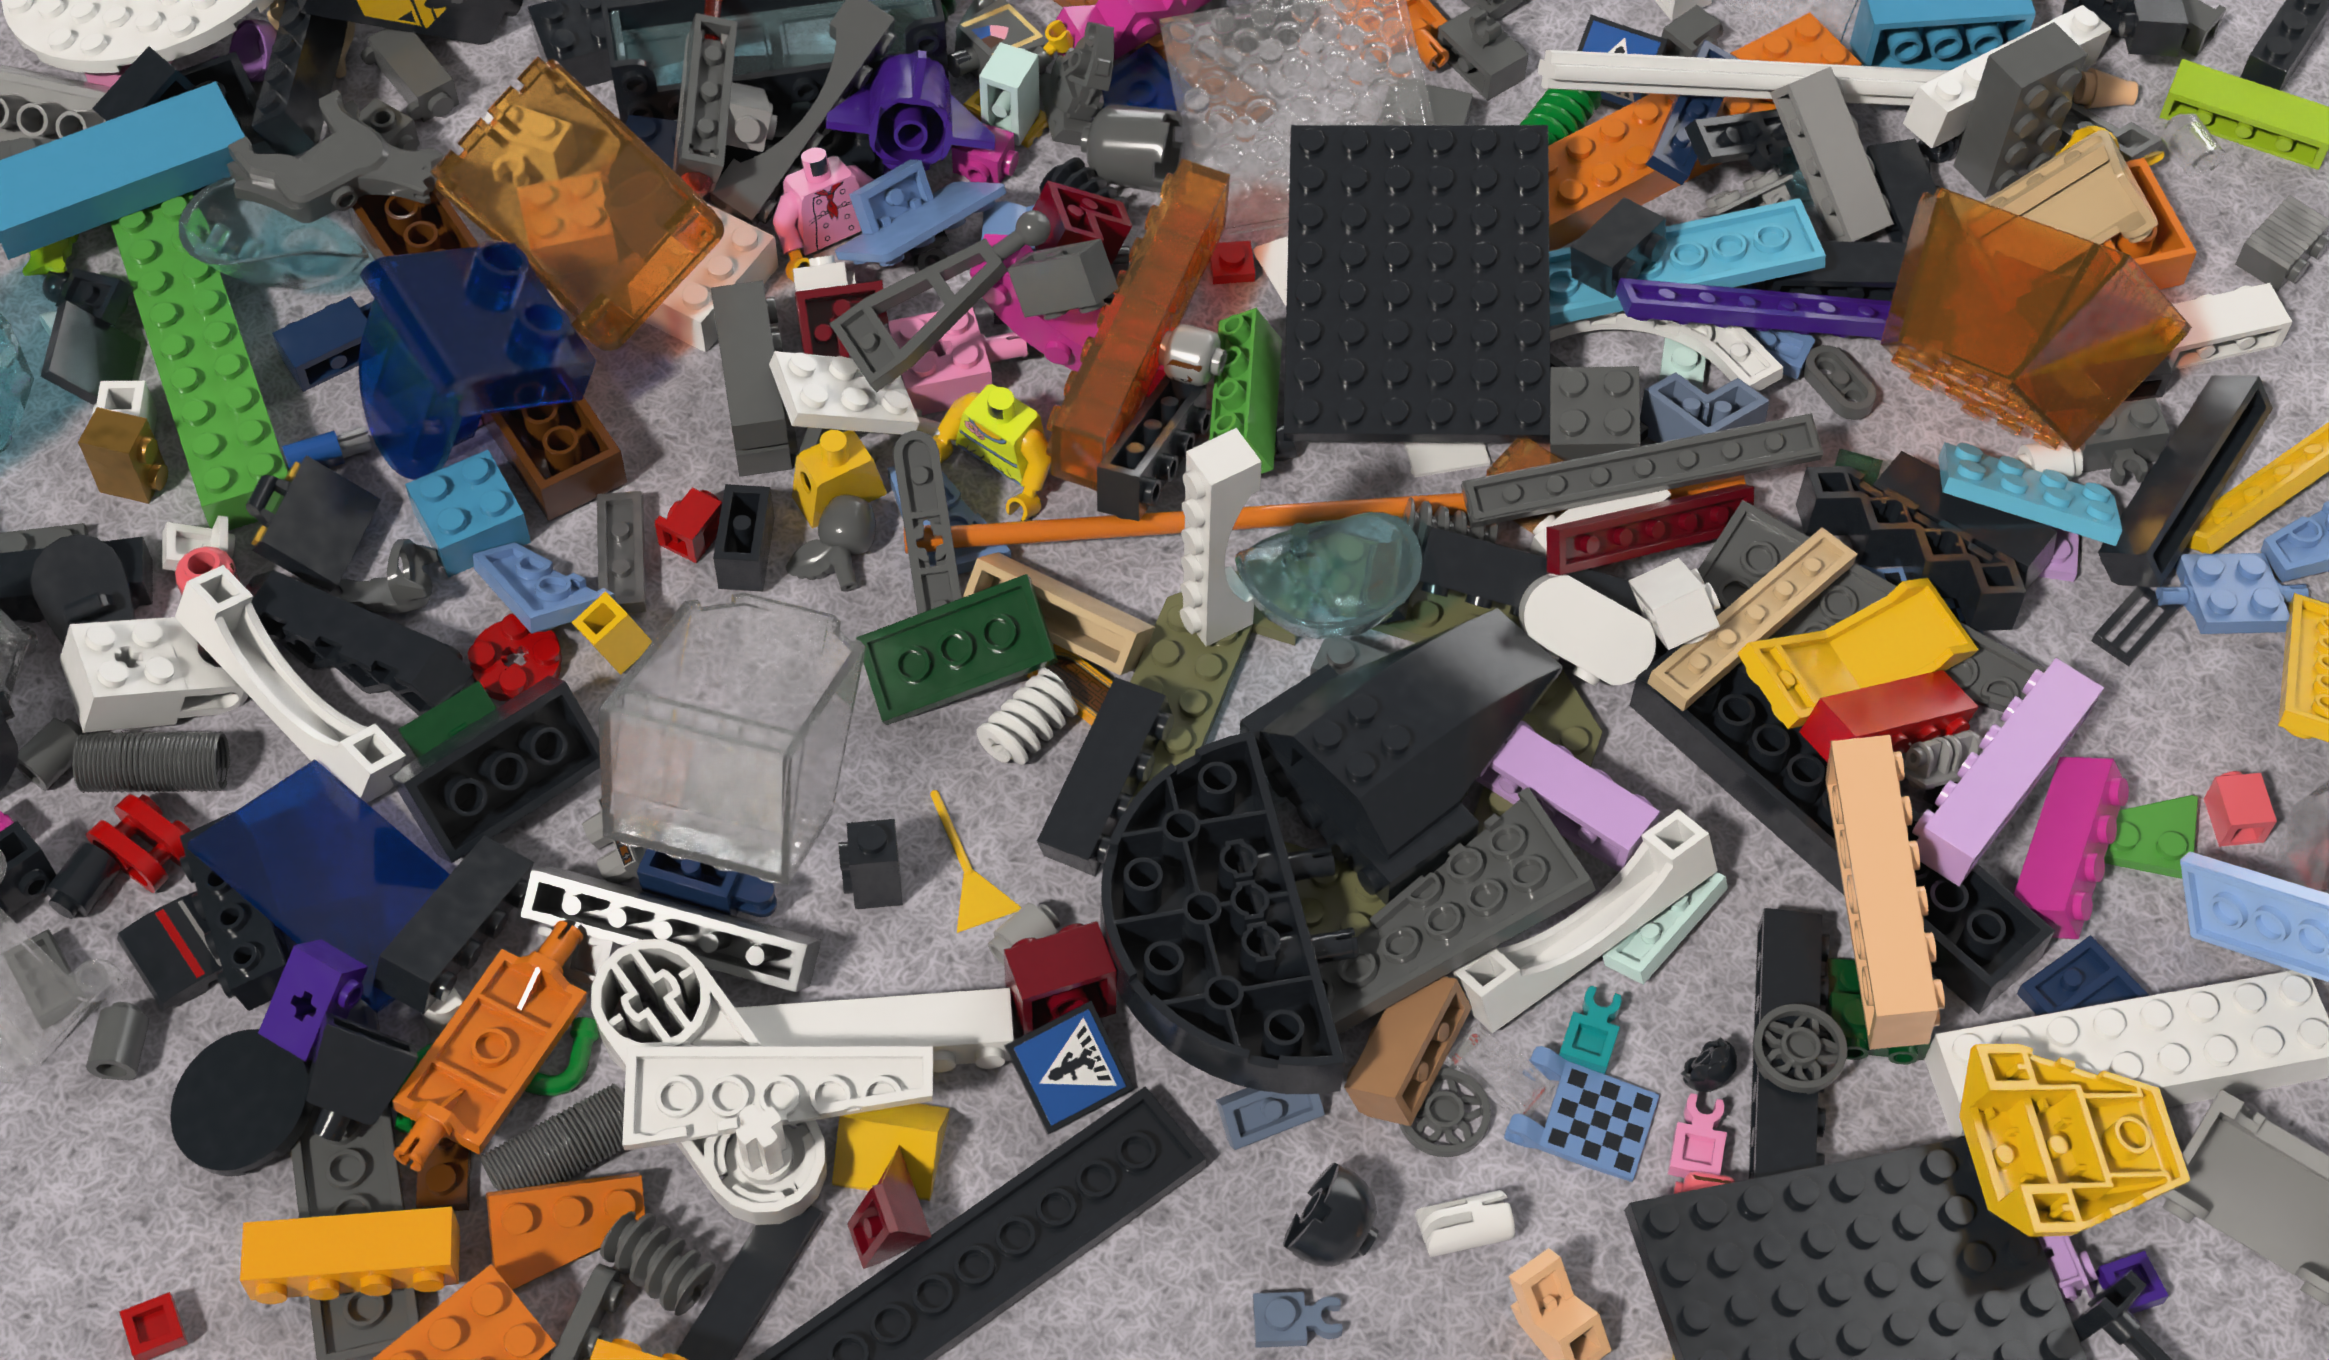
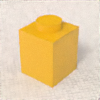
M606 591L571 622L620 675L654 645L653 641Z

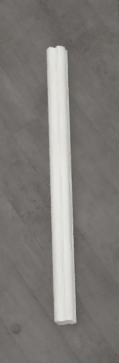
M1546 50L1545 59H1540L1538 65V74L1542 75L1541 86L1544 89L1772 99L1770 92L1832 67L1834 75L1843 86L1845 103L1901 106L1911 105L1919 86L1951 70Z

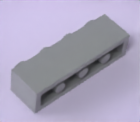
M1828 67L1770 92L1828 239L1854 242L1892 225L1893 221L1890 216L1889 202L1881 193L1874 176V164L1871 158L1866 155L1859 138L1858 124L1854 117L1850 115L1843 98V86L1834 75L1832 67Z

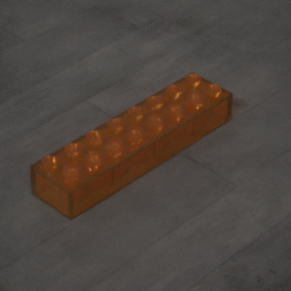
M1181 159L1175 173H1168L1166 175L1160 193L1162 200L1159 206L1152 205L1145 222V230L1147 231L1143 238L1137 237L1132 245L1129 255V262L1131 264L1127 271L1120 270L1117 275L1116 283L1118 289L1113 292L1115 297L1111 304L1105 303L1101 308L1097 320V328L1099 330L1095 338L1088 336L1084 343L1080 356L1082 365L1078 372L1072 370L1067 378L1064 387V396H1066L1062 406L1055 405L1050 413L1047 430L1051 431L1052 435L1047 445L1046 455L1051 457L1052 476L1097 491V466L1141 408L1160 367L1158 354L1162 339L1167 331H1173L1180 325L1225 230L1230 174Z

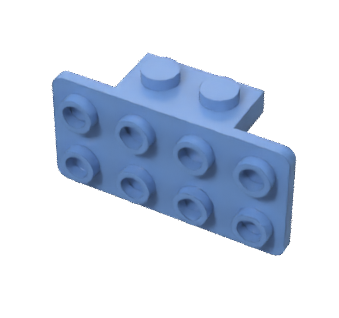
M909 160L849 194L863 234L838 247L835 250L837 259L850 260L856 265L877 262L883 267L899 263L905 258L904 253L912 248L927 246L935 241L936 234L965 224V217L994 207L996 205L995 200L1007 193L1003 183L957 181L932 193L922 161Z

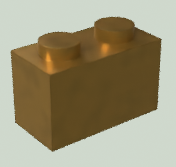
M97 407L78 444L99 492L149 504L156 490L161 491L165 487L168 479V467L165 465L147 418Z

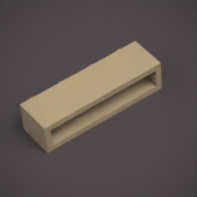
M999 552L977 558L963 597L1028 574L1032 580L1052 643L1118 675H1123L1136 669L1144 649L1150 642L1155 626Z

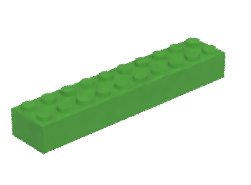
M193 191L116 219L110 223L130 285L133 287L132 292L206 520L212 529L218 515L227 516L229 531L258 522L247 511L246 503L260 477L271 475L285 480L288 471ZM274 491L265 509L272 512L281 494Z

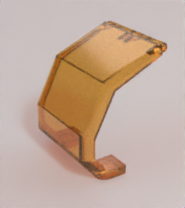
M537 56L517 78L524 85L522 89L518 91L510 85L487 110L494 119L488 123L480 117L457 142L464 151L458 155L450 149L430 173L437 178L435 187L446 199L513 256L576 318L571 325L582 336L603 351H613L621 347L720 242L724 234V225L719 215L678 174L554 59L548 60L545 63Z

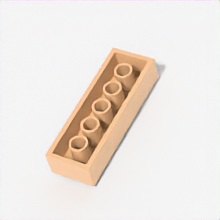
M1890 735L1831 741L1825 779L1870 1050L1929 1044L1934 1026H1940L1939 1009L1945 1008L1941 979L1933 980L1931 963L1936 962L1934 935L1932 932H1924L1923 916H1928L1926 889L1924 886H1916L1915 870H1920L1919 848L1917 841L1908 840L1907 825H1912V809L1909 796H1901L1900 781L1904 780L1903 757L1901 751L1893 752Z

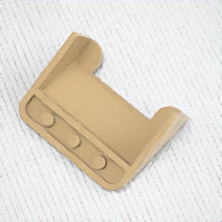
M2107 130L2097 131L1976 205L1964 215L1960 222L1969 263L2006 317L2016 311H2025L2038 301L2039 296L2036 293L2035 287L2037 282L2120 232L2130 243H2136L2146 238L2152 232V229L2159 225L2153 210Z

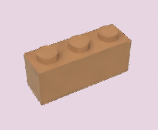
M1443 976L1384 1010L1377 1025L1371 1029L1367 1044L1356 1065L1352 1066L1349 1070L1344 1086L1358 1112L1372 1118L1411 1127L1472 1009L1457 979Z

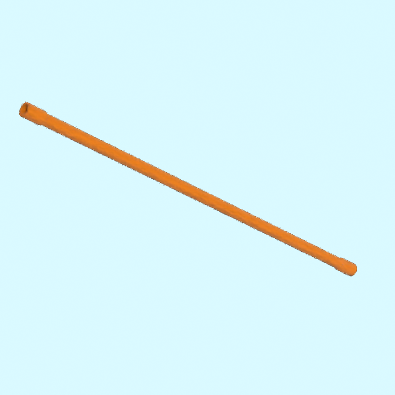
M1744 475L1669 489L1668 491L1672 494L1670 500L1733 485L1745 484ZM1463 493L1243 507L1232 530L1402 519L1410 497L1414 499L1415 511L1422 502H1429L1432 506V516L1440 506H1446L1449 509L1450 516H1453L1458 510L1464 511L1466 515L1468 513ZM1183 511L1144 513L1139 521L1121 519L1115 515L956 525L951 526L954 548L1179 534L1185 529V515ZM924 525V540L917 542V547L925 548L927 552H936V546L943 544L942 538H934L931 526ZM904 529L905 554H908L906 535Z

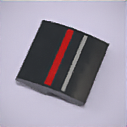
M198 891L180 897L146 914L120 931L117 936L118 942L162 1010L195 999L206 993L209 982L217 980V972L223 970L220 959L214 958L205 941L204 933L210 931L208 922L201 919L192 900V895Z

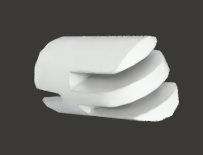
M1499 1190L1417 1209L1415 1217L1429 1256H1441L1513 1239L1515 1236V1224L1511 1206L1509 1203H1504L1503 1200L1507 1198L1506 1194Z

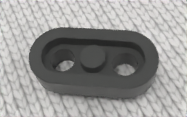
M1821 345L1810 350L1803 368L1804 377L1832 410L1839 416L1850 420L1862 419L1869 415L1876 399V389L1869 379L1843 351L1834 346ZM1820 369H1826L1831 374H1823ZM1848 398H1851V399L1856 400L1857 402H1851V401H1848L1847 399H1848Z

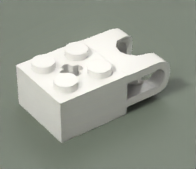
M175 617L69 625L60 656V663L83 733L175 725L178 718L220 715L237 709L248 698V694L222 667H214L204 661L211 657V655Z

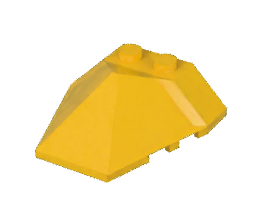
M1975 1044L1970 1049L1959 1114L1960 1121L1988 1210L2027 1236H2073L2181 1187L2190 1181L2158 1087L2107 1071H2102L2098 1075L2075 1068V1061L2060 1057L2057 1061H2052L2033 1055V1048L2021 1044Z

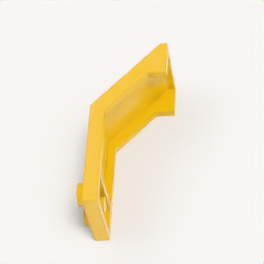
M1929 578L1902 581L1886 597L1823 631L1748 642L1737 655L1746 666L1749 678L1760 687L1770 702L1774 715L1785 724L1787 729L1803 726L1822 697L1934 671H1946L1973 656L1979 649Z

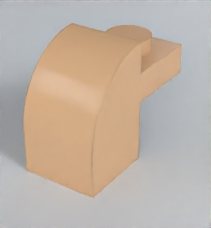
M1548 1248L1509 1276L1517 1299L1511 1305L1514 1316L1519 1325L1548 1360H1600L1612 1351L1599 1313L1574 1295L1562 1259L1558 1254Z

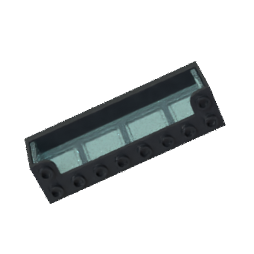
M600 0L621 128L625 127L628 115L678 120L685 43L696 13L737 22L732 74L733 83L764 89L769 103H772L773 106L816 100L825 84L834 57L836 40L829 36V23L846 0ZM868 0L895 18L893 33L897 37L891 49L884 57L888 55L911 54L917 50L926 51L927 58L938 61L943 65L949 80L945 18L940 0ZM704 35L706 39L718 40L716 35ZM880 54L876 56L870 65L873 68V72L879 67L880 61L884 58ZM872 74L865 85H867L870 82ZM854 87V89L852 90V92L850 93V95H853V94L856 93L859 89H857L856 87Z

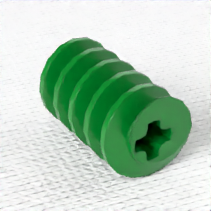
M1548 89L1520 125H1548L1549 146L1575 133L1586 125V121L1594 115V110L1601 106L1602 97L1600 91Z

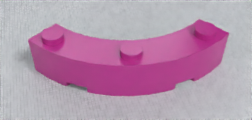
M985 234L983 239L986 238L991 247H993L1008 235ZM1025 245L1002 262L1008 268L1029 252H1033L1031 246ZM986 261L971 268L969 273L971 278L987 264ZM1009 272L982 297L994 313L1014 333L1043 353L1052 363L1062 364L1085 376L1089 365L1095 371H1102L1108 364L1112 374L1124 370L1127 381H1134L1137 391L1145 397L1151 395L1166 375L1164 366L1158 363V354L1165 333L1174 329L1149 326L1128 320L1126 326L1104 318L1101 308L1088 313H1080L1078 308L1071 309L1066 314L1049 320H1045L1043 315L1025 318Z

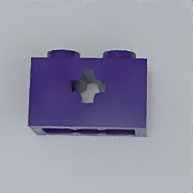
M322 939L294 945L258 1034L305 1062L313 1060L325 1012L327 1011L347 1019L350 1010L358 1003L363 994L364 985L362 981L368 966Z

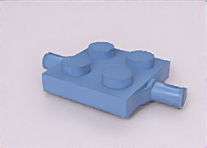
M2265 553L2181 554L2174 565L2180 580V587L2161 586L2160 588L2157 587L2155 592L2157 599H2159V606L2183 605L2194 617L2200 634L2286 632V624L2290 614L2285 603L2291 601L2294 593L2306 597L2309 596L2306 584L2281 585V583H2278Z

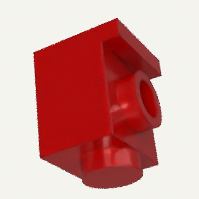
M692 487L682 500H677L672 505L667 519L659 515L655 520L659 545L697 563L717 537L722 501L707 490L699 491Z

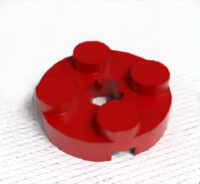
M513 613L505 616L502 621L486 628L476 638L467 653L470 667L474 671L472 674L474 682L479 681L489 697L498 701L508 702V699L514 698L547 676L559 678L561 672L562 654L555 633L550 630L531 634ZM525 653L523 657L526 663L522 666L514 663L508 667L504 664L508 662L507 656L510 654Z

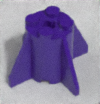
M917 50L911 54L888 55L880 61L879 67L873 72L870 82L829 111L826 116V129L869 134L870 147L873 152L875 150L876 154L882 159V163L892 170L909 160H921L924 170L927 171L930 169V165L936 163L940 158L942 161L948 155L951 145L994 150L995 135L950 93V82L945 74L943 65L938 61L927 58L926 51Z

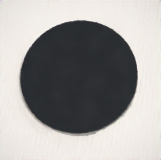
M259 1029L234 1032L207 1046L186 1068L173 1095L170 1121L172 1133L179 1149L189 1160L213 1174L242 1176L246 1175L247 1171L265 1164L275 1156L281 1158L300 1138L313 1111L314 1105L306 1101L305 1094L310 1072L307 1061H303L258 1034Z

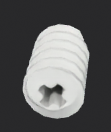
M1042 668L1038 670V675L1032 676L1026 682L1025 687L1019 688L1013 694V699H1008L1001 706V711H995L988 718V723H983L977 728V737L986 752L999 762L1008 763L1011 759L1017 764L1024 765L1029 760L1024 748L1036 753L1041 748L1036 736L1042 740L1049 741L1053 737L1050 725L1061 729L1066 724L1062 713L1068 717H1073L1078 713V708L1064 682L1049 669Z

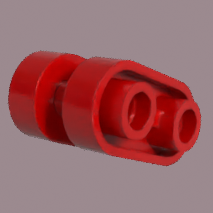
M128 794L114 807V811L121 821L114 827L110 823L100 820L86 833V837L90 844L99 847L111 855L119 863L124 873L151 893H155L169 880V876L162 865L170 859L179 867H182L180 857L185 855L180 836L191 830L179 820L171 823L163 817V812L159 806L148 796L142 794L138 798ZM137 834L153 846V848L147 852L130 838Z

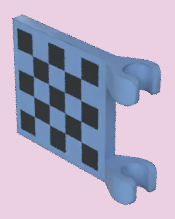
M1543 1046L1536 1047L1529 1059L1527 1072L1548 1080L1559 1081L1545 1126L1542 1127L1525 1115L1514 1114L1507 1125L1504 1139L1508 1142L1526 1148L1539 1149L1584 1167L1633 1182L1659 1094L1567 1061L1549 1048Z

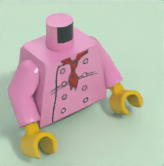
M811 148L803 152L801 160L804 169L794 172L784 179V194L780 197L773 217V225L784 255H789L790 258L786 265V275L793 282V269L798 268L801 263L804 267H809V258H803L802 253L805 256L861 231L849 194L874 180L857 166H846L837 156L827 158L826 151L822 148Z

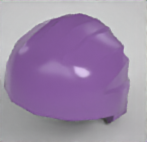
M244 20L237 26V30L232 35L229 53L236 51L250 83L263 82L277 30L271 23L264 20Z

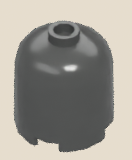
M1109 105L1095 116L1090 128H1084L1081 136V152L1086 153L1087 163L1096 172V177H1102L1109 184L1168 194L1170 190L1169 186L1165 184L1166 180H1176L1181 162L1183 142L1175 141V126H1183L1181 113L1166 109Z

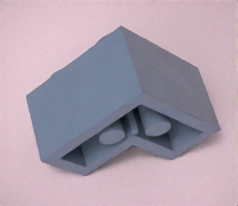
M1675 372L1645 389L1640 421L1648 426V437L1654 442L1660 443L1764 423L1770 400L1739 378L1707 395Z

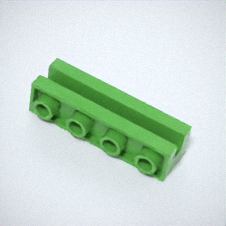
M1253 308L1219 321L1218 336L1221 342V349L1227 351V357L1221 375H1214L1209 440L1237 428L1262 461L1261 474L1274 470L1282 339L1257 308Z

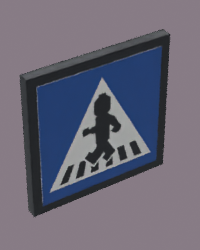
M1590 15L1577 51L1663 55L1668 40ZM1600 91L1602 97L1601 104L1617 110L1648 95L1645 93Z
M1088 1001L1004 1045L1046 1134H1050L1134 1090L1092 1001Z

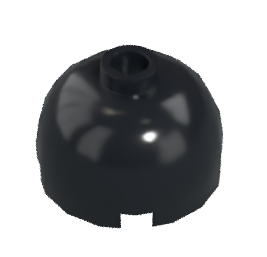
M1332 1163L1323 1171L1307 1194L1312 1197L1304 1208L1301 1217L1296 1212L1283 1242V1246L1290 1250L1293 1255L1315 1266L1333 1267L1346 1263L1356 1252L1364 1256L1374 1244L1379 1232L1378 1229L1372 1226L1376 1218L1377 1209L1374 1195L1367 1183L1347 1167L1344 1168L1337 1163Z

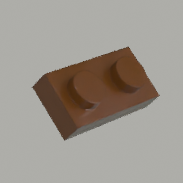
M443 1137L424 1163L425 1165L422 1170L417 1171L416 1209L452 1207L453 1211L469 1210L471 1150Z

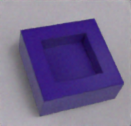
M2145 1251L2101 1265L2096 1271L2098 1281L2103 1290L2130 1270L2147 1285L2128 1308L2131 1314L2161 1305L2169 1297Z

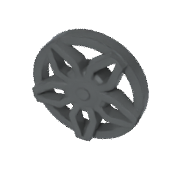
M1788 1004L1773 1009L1759 1022L1753 1037V1056L1761 1075L1775 1085L1792 1092L1814 1094L1826 1088L1838 1078L1847 1058V1042L1840 1026L1825 1012L1808 1005ZM1787 1016H1799L1793 1024V1028L1775 1021ZM1808 1018L1810 1019V1029L1802 1027ZM1819 1024L1829 1031L1835 1043L1825 1038H1818ZM1769 1031L1782 1035V1039H1776ZM1762 1038L1771 1048H1774L1767 1057H1765L1763 1052ZM1822 1049L1834 1054L1824 1056L1820 1054V1051ZM1782 1058L1785 1062L1784 1065L1775 1068L1771 1066L1774 1060ZM1836 1063L1828 1074L1821 1077L1820 1065L1825 1066ZM1791 1067L1794 1068V1078L1796 1080L1784 1076ZM1808 1068L1811 1071L1812 1080L1808 1081L1802 1069Z
M1441 1068L1433 1084L1432 1095L1429 1096L1427 1094L1424 1100L1425 1108L1420 1109L1416 1115V1118L1423 1119L1418 1121L1415 1131L1410 1126L1399 1124L1406 1139L1420 1151L1437 1157H1455L1469 1152L1482 1141L1489 1127L1491 1108L1487 1094L1475 1079L1455 1069ZM1443 1080L1447 1081L1449 1091H1439ZM1455 1082L1465 1086L1475 1097L1462 1096L1459 1098ZM1464 1105L1480 1106V1108L1470 1113L1464 1112ZM1482 1116L1481 1124L1472 1136L1469 1125L1464 1121L1471 1122ZM1429 1126L1434 1130V1133L1423 1139L1420 1137L1425 1127ZM1457 1128L1462 1131L1465 1141L1462 1143L1452 1135V1132ZM1441 1133H1444L1446 1141L1451 1145H1437L1434 1143L1440 1139Z

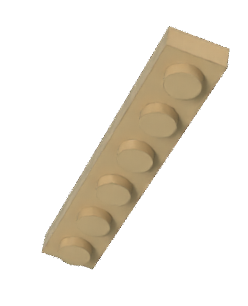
M1822 527L1717 616L1720 627L1710 631L1708 636L1699 642L1682 645L1651 672L1647 683L1682 711L1686 710L1741 662L1737 653L1748 642L1766 640L1853 566L1857 553Z

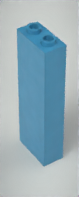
M216 81L0 160V244L8 260L231 177L227 164L234 160L230 156L228 145L245 136Z

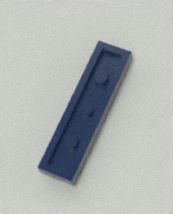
M1707 40L1702 42L1694 56L1700 58L1738 59ZM1676 95L1645 165L1683 185L1690 176L1697 160V155L1693 150L1685 127L1695 119L1716 117L1724 97Z

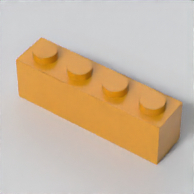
M452 1207L244 1222L240 1282L250 1300H256L263 1304H279L285 1302L289 1297L309 1296L315 1300H331L337 1298L340 1293L361 1292L368 1296H383L391 1293L392 1289L414 1288L421 1292L439 1291L444 1288V1285L459 1284L460 1225Z

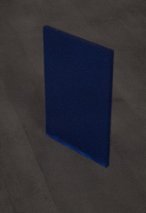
M315 759L229 816L215 823L212 827L190 840L187 848L297 944L322 939L368 966L362 981L364 991L360 999L377 1013L396 1000L373 987L379 955L450 875Z

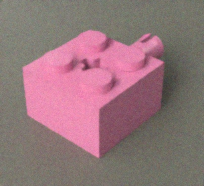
M972 307L913 367L901 375L913 407L921 410L922 415L946 411L950 409L953 402L958 398L973 391L980 393L986 385L992 384L991 363L1027 357V343L1014 332L985 337L984 333H980ZM938 311L888 321V331L901 349Z

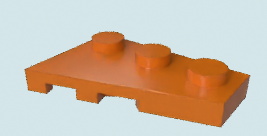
M639 1172L487 1192L492 1265L509 1287L514 1290L600 1248L605 1236L621 1216L635 1211L636 1220H639L645 1215L642 1175Z

